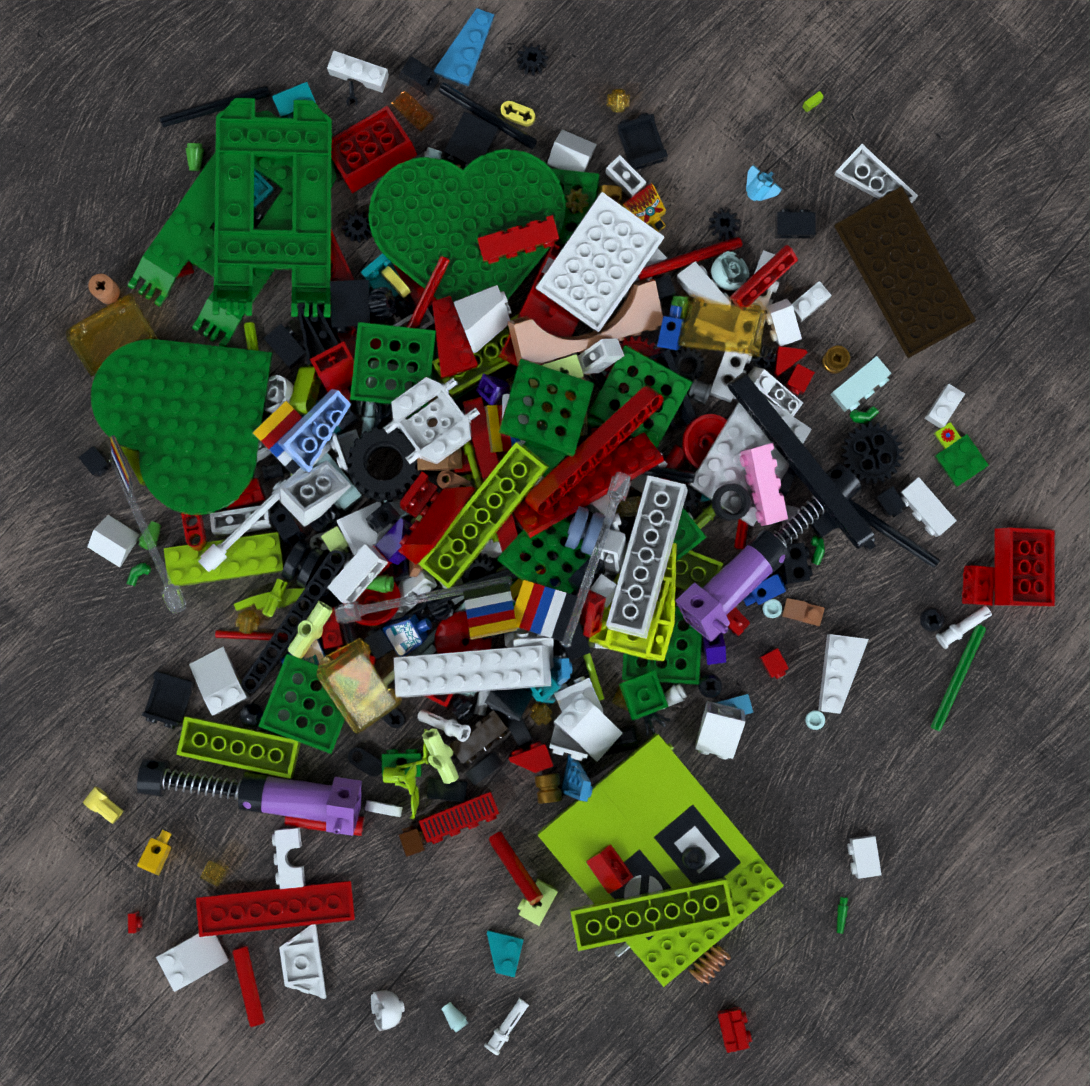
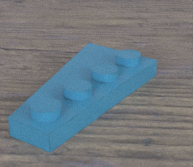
M568 754L561 792L577 800L587 802L588 797L590 798L592 794L591 781L579 761L571 758V755Z

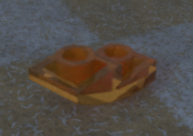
M405 90L391 103L420 132L434 119Z

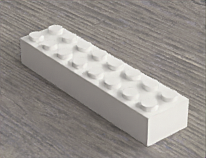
M652 476L647 477L606 626L608 629L647 639L688 491L686 484Z
M538 645L394 658L396 697L405 698L551 686L549 646Z

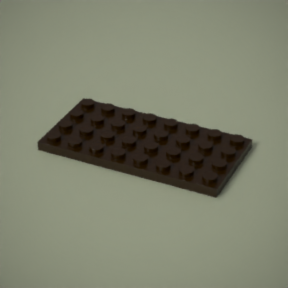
M902 186L834 225L907 358L916 355L976 321Z

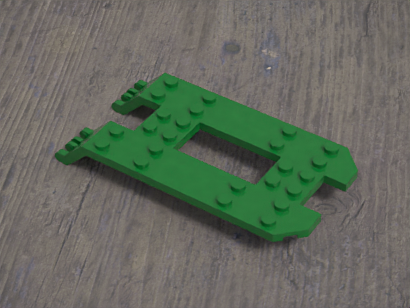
M235 98L225 110L216 116L213 315L220 314L219 303H226L225 314L230 315L231 303H234V316H238L239 303H246L245 315L252 316L253 269L292 270L291 317L298 316L297 304H304L305 317H309V305H313V317L318 316L317 305H325L324 317L330 318L332 119L327 114H324L313 100H294L293 118L255 117V99ZM255 157L293 158L292 230L254 229Z
M268 110L255 112V117L278 118ZM216 152L144 253L132 279L127 285L129 288L135 289L140 278L143 279L145 283L138 291L141 296L152 285L145 296L148 300L153 297L156 289L161 291L160 296L154 302L158 307H161L167 299L177 276L188 261L214 277V231L211 227L215 223ZM255 157L254 170L283 189L255 230H292L293 158ZM331 159L332 188V186L337 181V176L335 172L334 162ZM253 269L252 303L274 273V269ZM212 292L192 329L199 331L204 321H207L210 324L203 332V336L207 338L215 326L216 329L209 340L215 341L220 331H222L226 335L220 341L219 346L226 347L245 315L246 303H239L238 316H234V303H231L230 315L225 314L226 303H219L220 314L213 315Z

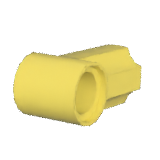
M95 786L83 803L90 810L98 812L110 823L114 824L124 810L111 801L103 790Z

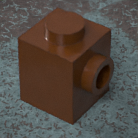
M413 825L403 828V833H400L399 837L406 857L425 851L424 842L426 839L423 831H419V828H414Z

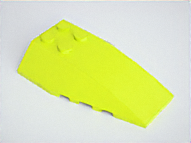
M676 543L672 545L647 639L608 629L606 623L612 605L611 602L607 608H604L601 631L590 637L589 642L644 659L665 660L675 624ZM618 573L615 579L613 580L615 584H618V580L620 577V574Z

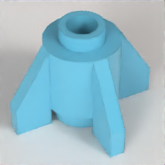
M752 165L747 175L746 191L748 197L753 201H762L777 196L782 188L776 183L772 186L774 182L772 176L774 173L771 171L769 174L765 172L758 174L760 170Z

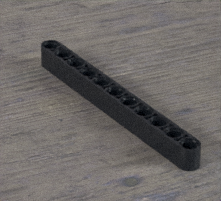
M743 372L730 381L727 386L731 393L770 442L773 443L774 447L849 541L857 549H860L875 537L873 531L750 377Z

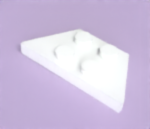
M315 924L305 928L280 946L279 949L285 987L297 989L325 999L327 995Z

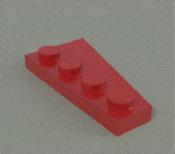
M451 296L433 301L432 307L441 379L476 368L478 366Z

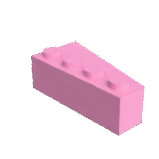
M773 443L740 452V462L746 471L745 480L747 485H750L752 492L750 493V498L756 506L757 512L755 515L761 526L788 519L784 496L778 490L781 488V481L777 474H775L777 461L771 455V450H774Z

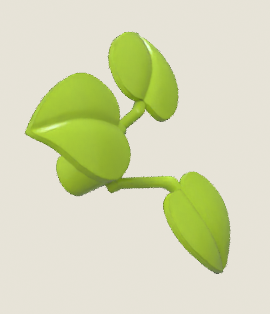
M425 742L423 745V758L420 761L396 765V768L384 767L383 771L384 783H395V786L407 788L410 795H412V815L410 819H415L419 806V789L416 786L415 778L417 773L416 765L429 764L428 757L430 753ZM410 767V769L408 770V772H407L406 775H405V771H404V770H401V769Z

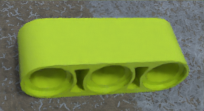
M314 366L300 367L295 380L289 404L300 415L307 414L316 404L322 381Z

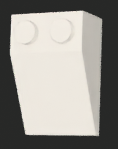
M325 461L311 469L310 472H306L281 487V503L305 527L321 517L351 487V484L328 461Z
M224 646L189 664L212 716L250 698L248 693L243 690L242 681Z
M581 693L575 697L554 721V724L596 762L599 761L622 734Z
M199 933L156 957L174 992L229 961L216 935L199 937Z

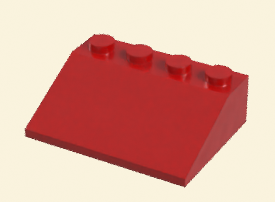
M388 106L332 138L331 159L352 193L385 175L396 165L417 156L411 140Z
M455 487L444 488L440 493L436 491L430 499L432 504L429 507L426 505L421 511L420 515L422 518L419 521L416 519L409 528L412 532L409 535L405 534L399 542L402 546L398 552L417 565L437 545L473 494L475 488Z
M1027 528L995 529V606H1055L1054 530Z

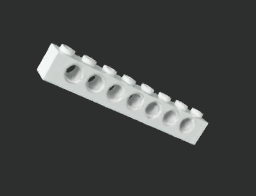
M763 250L755 273L775 254ZM777 280L766 290L767 295L759 296L743 312L740 311L710 392L711 396L729 403L732 401V398L736 399L727 384L724 383V377L731 376L734 379L741 373H746L743 369L745 364H749L753 353L750 350L752 345L756 346L760 335H757L759 327L763 328L766 321L763 315L766 306L771 305L773 302L770 297L772 292L776 293L780 283ZM753 305L758 306L760 313H752L750 307ZM744 324H752L753 331H746L744 329ZM744 341L747 344V348L739 349L737 342ZM733 358L738 359L740 366L733 367L730 360Z

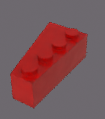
M553 215L546 217L547 220L544 221L535 220L523 227L522 225L508 229L506 232L499 231L477 238L483 262L488 261V264L499 262V258L504 256L510 259L517 257L518 252L525 251L527 254L537 251L536 247L544 246V248L555 246L559 235Z

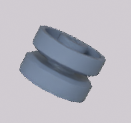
M579 506L575 517L572 518L565 546L575 549L580 539H583L581 552L591 555L605 515L595 512L592 514L590 522H587L589 510Z

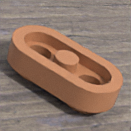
M449 470L440 472L437 477V483L442 489L461 487L462 485L474 487L470 481ZM448 476L449 481L444 483V478Z

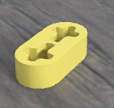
M506 101L501 105V115L506 120L525 127L531 126L535 122V113L532 109L513 101ZM511 106L512 110L517 113L510 112L508 115L505 108L508 109ZM527 113H529L530 118L532 119H528L527 121H524V117L519 115H526Z
M389 266L381 271L383 277L402 298L411 293L407 285Z

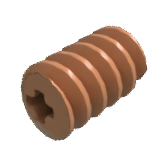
M96 274L89 280V291L102 303L112 304L117 301L120 289L117 283L105 274Z
M717 943L716 947L712 946L710 948V953L707 951L704 953L706 958H698L701 964L693 963L696 970L688 969L702 984L703 982L710 983L708 976L715 978L713 970L721 971L718 964L725 966L724 958L727 960L731 959L730 955Z

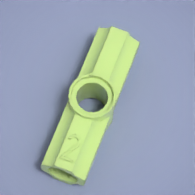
M318 601L307 620L301 621L298 626V633L288 647V651L292 655L302 659L313 641L322 636V627L333 612L329 605Z
M432 728L425 731L422 736L430 753L428 757L429 763L438 770L444 783L450 784L455 782L459 776L451 759L453 756L452 749L444 744L437 729Z

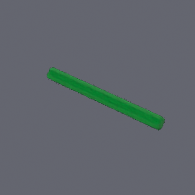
M978 624L975 626L931 724V728L936 731L942 730L983 638L986 628Z

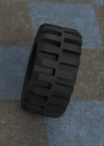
M376 426L371 428L372 431L368 433L367 431L361 433L362 437L360 439L356 438L354 440V446L350 447V456L347 458L348 472L360 493L365 494L367 498H373L377 502H382V500L393 502V499L398 498L400 500L403 498V495L407 493L422 470H418L417 459L411 464L406 460L405 457L413 453L415 448L400 429L396 428L387 434L383 428L385 426H382L381 429H378ZM391 448L397 450L402 456L403 468L401 472L390 480L381 481L374 479L367 469L369 457L379 449Z

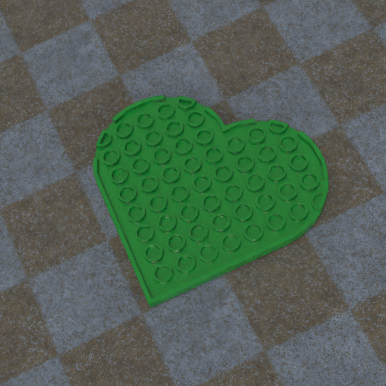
M496 150L476 158L464 170L442 159L420 157L396 165L381 178L370 200L369 225L374 241L384 256L424 289L440 257L444 256L450 260L434 294L437 300L451 296L454 303L496 285L500 292L504 291L508 300L550 247L544 248V246L536 247L537 251L527 254L525 251L518 252L517 257L507 259L504 256L499 258V262L488 264V261L483 262L477 238L499 231L506 232L508 229L522 225L523 227L535 220L544 221L547 220L546 217L553 215L559 235L565 218V197L560 182L551 168L539 158L524 151Z
M145 339L128 343L110 354L101 364L94 377L91 388V405L94 417L104 433L112 438L113 441H115L116 437L120 446L139 452V466L142 478L149 491L157 500L166 507L183 514L205 515L214 513L234 503L249 486L253 478L260 440L252 432L263 422L273 354L272 352L158 339Z

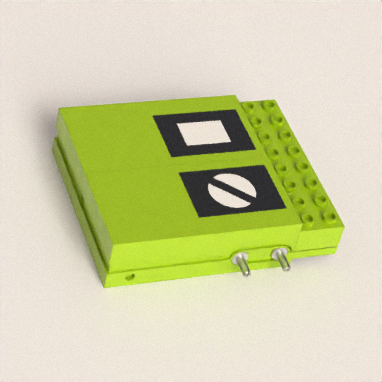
M655 733L592 786V794L590 798L588 797L587 802L576 799L539 830L538 836L594 904L723 877L727 879L735 919L626 941L624 945L615 951V955L620 957L631 948L661 985L665 987L784 885L672 751L674 747L670 743L666 744L659 734ZM611 844L633 875V878L624 886L608 894L586 861ZM690 845H697L706 853V862L698 870L687 869L681 861L683 850ZM691 853L689 862H697L698 853L696 855Z

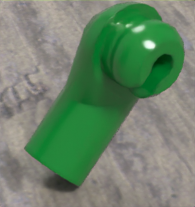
M874 406L867 412L855 409L850 412V418L855 423L867 424L879 411Z
M813 536L810 544L816 546L811 562L820 565L825 553L824 540L821 537Z
M143 562L132 567L126 584L136 586L138 577L142 574L148 575L151 572V566Z

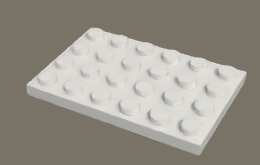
M601 192L535 288L589 327L599 332L658 248L664 236Z
M769 401L803 444L812 429ZM739 402L696 471L694 482L688 484L711 500L715 491L727 484L741 485L750 495L752 492L750 485L748 486L745 480L746 471L740 462V452L771 443ZM774 447V450H771V455L777 461L775 474H777L781 481L789 464ZM727 491L721 497L720 502L723 508L732 514L740 510L742 499L737 492ZM752 501L749 511L740 519L754 526L757 521L755 515L757 510Z

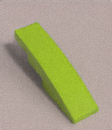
M305 588L285 589L281 597L282 602H279L277 607L282 609L296 602ZM271 592L252 596L235 603L236 611L240 612L254 604L257 610H262L269 598L267 595Z

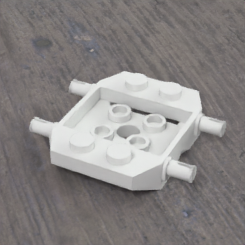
M426 377L391 402L394 419L383 428L387 434L396 428L401 429L412 443L415 450L405 457L409 464L418 458L438 464L472 439L470 423L480 413L474 408L469 413L463 414L449 395V390L458 385L454 378L441 385ZM435 396L438 397L436 400H434L433 402H431L428 406H426L425 408H423L421 411H419L418 413L414 414L411 418H409L408 420L405 419L407 416H409L410 414H412L414 411H416L417 409H419L421 406H423L424 404H426L428 401H430L431 399H433ZM432 418L438 420L435 427L428 426V421Z

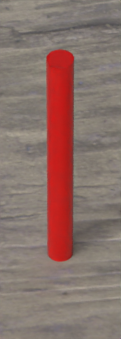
M216 630L215 638L270 640L274 633L221 630ZM279 633L282 640H288L287 634Z

